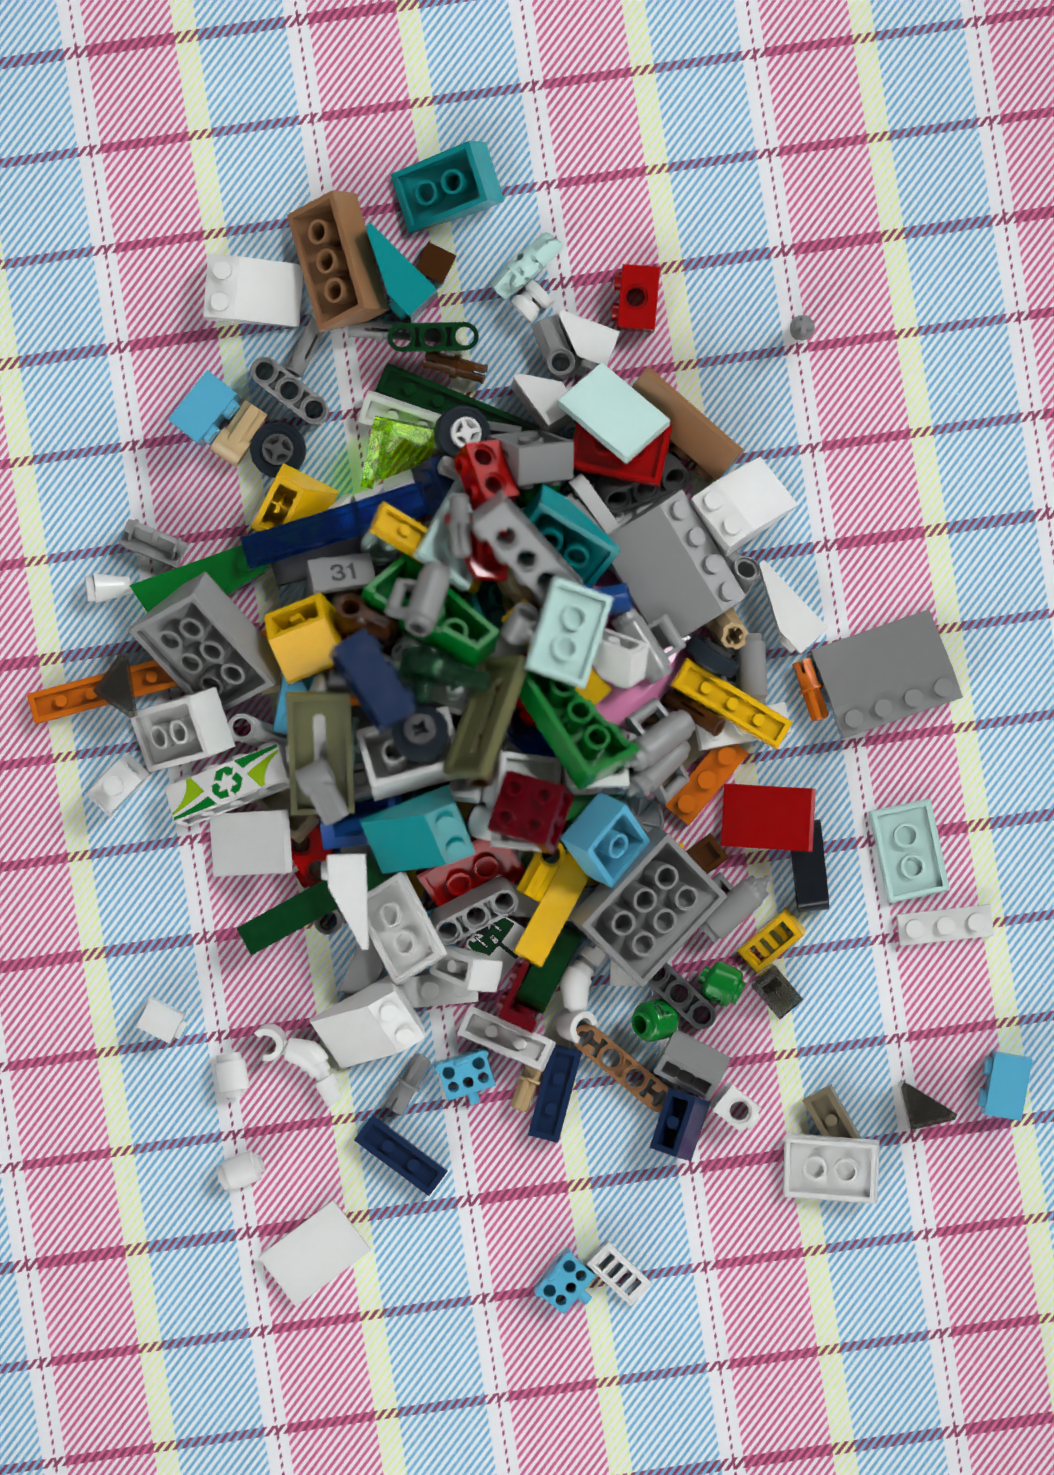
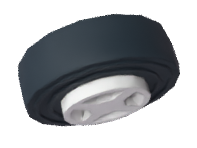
M468 405L454 406L444 411L437 419L434 428V440L439 451L444 456L452 459L455 458L465 443L487 441V435H491L486 417L478 409Z

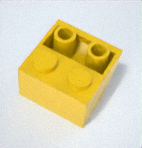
M283 463L251 528L278 542L304 545L313 544L329 513L328 508L334 503L339 491Z
M321 592L264 615L269 644L289 684L335 666L329 657V653L332 647L342 642L341 631L337 627L336 609Z

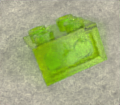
M375 416L370 432L360 487L373 489L376 479L389 478L412 469L430 459L434 445V427Z

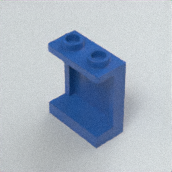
M399 794L374 801V798L362 802H354L355 813H349L341 820L326 826L320 818L323 850L370 845L360 820L401 804L402 795Z

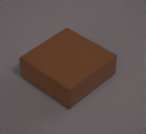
M428 242L416 269L422 275L444 284L457 255Z
M711 833L685 851L706 874H709L729 858Z

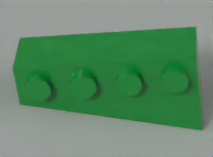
M248 542L129 586L148 613L183 584L204 572L230 597L271 570L255 544Z
M404 554L364 587L362 599L365 605L385 614L395 581L397 579L417 581L419 573L423 570L424 566L414 558ZM449 587L434 630L430 631L429 635H414L406 629L404 619L394 618L399 620L398 630L473 670L495 652L500 633L496 627ZM405 591L400 607L408 608L413 592Z
M527 669L518 697L579 791L623 768V765L635 758L640 749L633 742L629 743L619 733L621 730L612 721L609 723L596 711L597 707L589 699L586 701L575 690V686Z

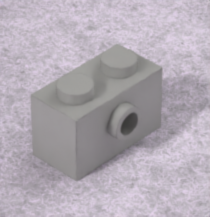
M676 1030L664 1046L653 1072L709 1101L719 1086L731 1057L696 1040L690 1035Z

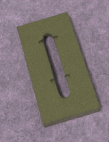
M522 655L488 657L480 664L442 774L449 778L490 777L527 669L524 668L525 657ZM502 682L491 715L489 717L485 732L483 734L480 746L478 748V751L476 752L480 738H478V735L482 734L485 723L487 721L491 706L493 704L497 692L495 691V687H499L500 683Z
M350 689L286 692L291 816L319 815L310 796L304 794L295 776L296 770L314 762L313 717L316 714H322L325 717L327 762L336 778L335 785L347 805L349 813H355Z

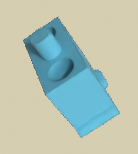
M477 1048L435 1063V1072H439L448 1101L467 1095L470 1105L481 1102L478 1091L496 1086L487 1058L489 1055L488 1048ZM481 1072L488 1074L485 1079L478 1077ZM466 1077H471L473 1079V1081L469 1084L465 1083L463 1080ZM451 1082L458 1084L456 1088H450L448 1085Z
M566 1248L535 1284L533 1290L536 1297H543L561 1313L565 1314L577 1299L585 1305L589 1303L592 1296L585 1289L596 1275L593 1270L573 1255L570 1248ZM578 1271H584V1274L582 1276H576V1273ZM568 1283H574L571 1289L566 1288ZM558 1295L565 1296L561 1301L556 1300Z

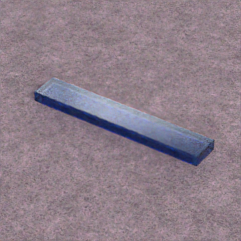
M421 481L241 537L247 565L250 569H254L368 533L378 506L383 502L410 518L431 513Z

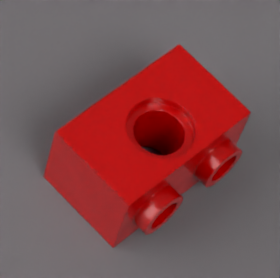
M623 264L622 272H615L614 290L620 291L619 303H613L611 321L617 322V330L654 333L660 267ZM630 291H640L644 296V302L639 306L630 305L626 299V295Z

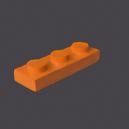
M738 744L711 749L689 775L690 781L665 807L689 826L749 753Z

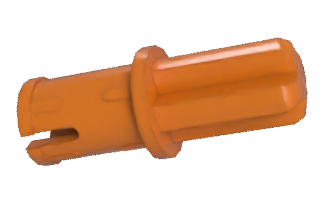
M807 658L802 660V662L793 663L792 666L801 688L799 695L803 694L812 721H819L827 718L829 713L820 689L823 685L818 683L811 662L812 659Z

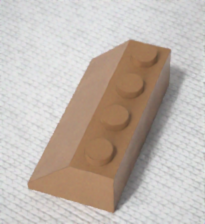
M332 190L287 214L319 332L367 322L389 310L356 193Z
M650 367L644 371L632 386L634 390L670 419V424L673 425L670 443L673 447L670 450L682 461H685L687 458L697 466L694 471L706 482H709L710 479L714 482L720 479L744 451Z

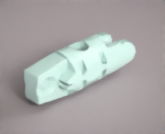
M549 232L543 233L515 256L500 271L490 285L504 300L528 284L561 252V249H563L562 242L557 238L555 239Z

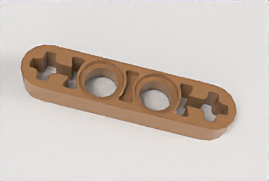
M586 1023L579 1025L576 1028V1032L580 1039L578 1044L574 1043L575 1046L648 1108L655 1112H661L662 1103H658L655 1106L652 1104L654 1098L650 1093L646 1091L643 1097L639 1092L647 1087L650 1079L655 1081L651 1088L658 1093L662 1090L668 1092L669 1087L596 1026ZM582 1030L586 1033L589 1030L594 1031L592 1037L598 1044H600L601 1039L607 1041L599 1049L596 1057L591 1054L595 1048L590 1043H586L584 1046L579 1043L582 1039L579 1033ZM607 1049L617 1050L620 1054L619 1063L612 1067L605 1065L602 1061L604 1051ZM632 1069H639L644 1074L643 1083L636 1087L629 1085L626 1081V1075Z

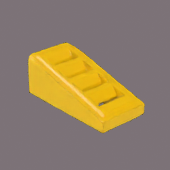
M785 907L739 947L737 952L758 974L803 937L806 929L789 909ZM782 921L793 932L791 935L780 925ZM772 929L783 939L781 944L770 933ZM764 938L774 950L770 953L760 939ZM753 945L765 957L762 961L750 950Z

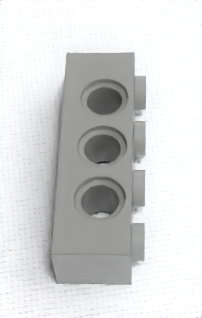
M502 490L472 512V530L482 542L487 540L492 545V551L496 558L502 564L507 562L514 569L513 575L522 586L528 585L534 591L533 596L542 608L552 578L541 580L538 578L541 574L551 573L553 577L556 576L583 586L582 578ZM503 528H509L513 530V532L507 536H501L498 534V531ZM525 550L533 552L528 558L518 556L520 552Z

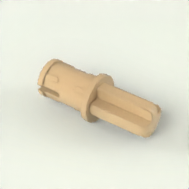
M528 1065L524 1066L522 1074L517 1076L520 1080L511 1102L512 1108L522 1112L528 1111L537 1084L541 1085L539 1079L542 1071Z

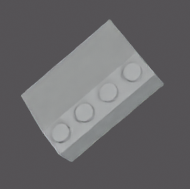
M682 489L663 496L607 535L621 548L620 553L612 561L610 567L620 584L627 583L632 604L647 625L667 613L678 633L683 638L723 614L746 597ZM659 625L650 629L662 649L671 645Z
M206 572L183 584L128 629L132 636L187 695L216 687L224 711L274 686L282 673L269 641Z
M929 609L811 650L841 739L963 698L954 669Z
M653 827L647 834L650 839L648 845L615 885L611 888L601 883L569 917L598 948L642 988L728 897L668 833L656 827Z

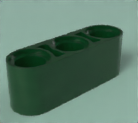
M468 322L400 323L394 325L389 330L387 336L391 348L399 352L466 351L475 347L479 338L476 327ZM462 327H468L474 333V340L466 346L460 345L455 338L457 330ZM401 328L408 330L411 335V340L405 347H398L393 342L394 332ZM429 328H437L441 331L443 337L439 345L429 346L426 344L424 334Z
M564 924L543 965L538 967L532 964L516 996V1002L543 1015L583 935L582 932Z

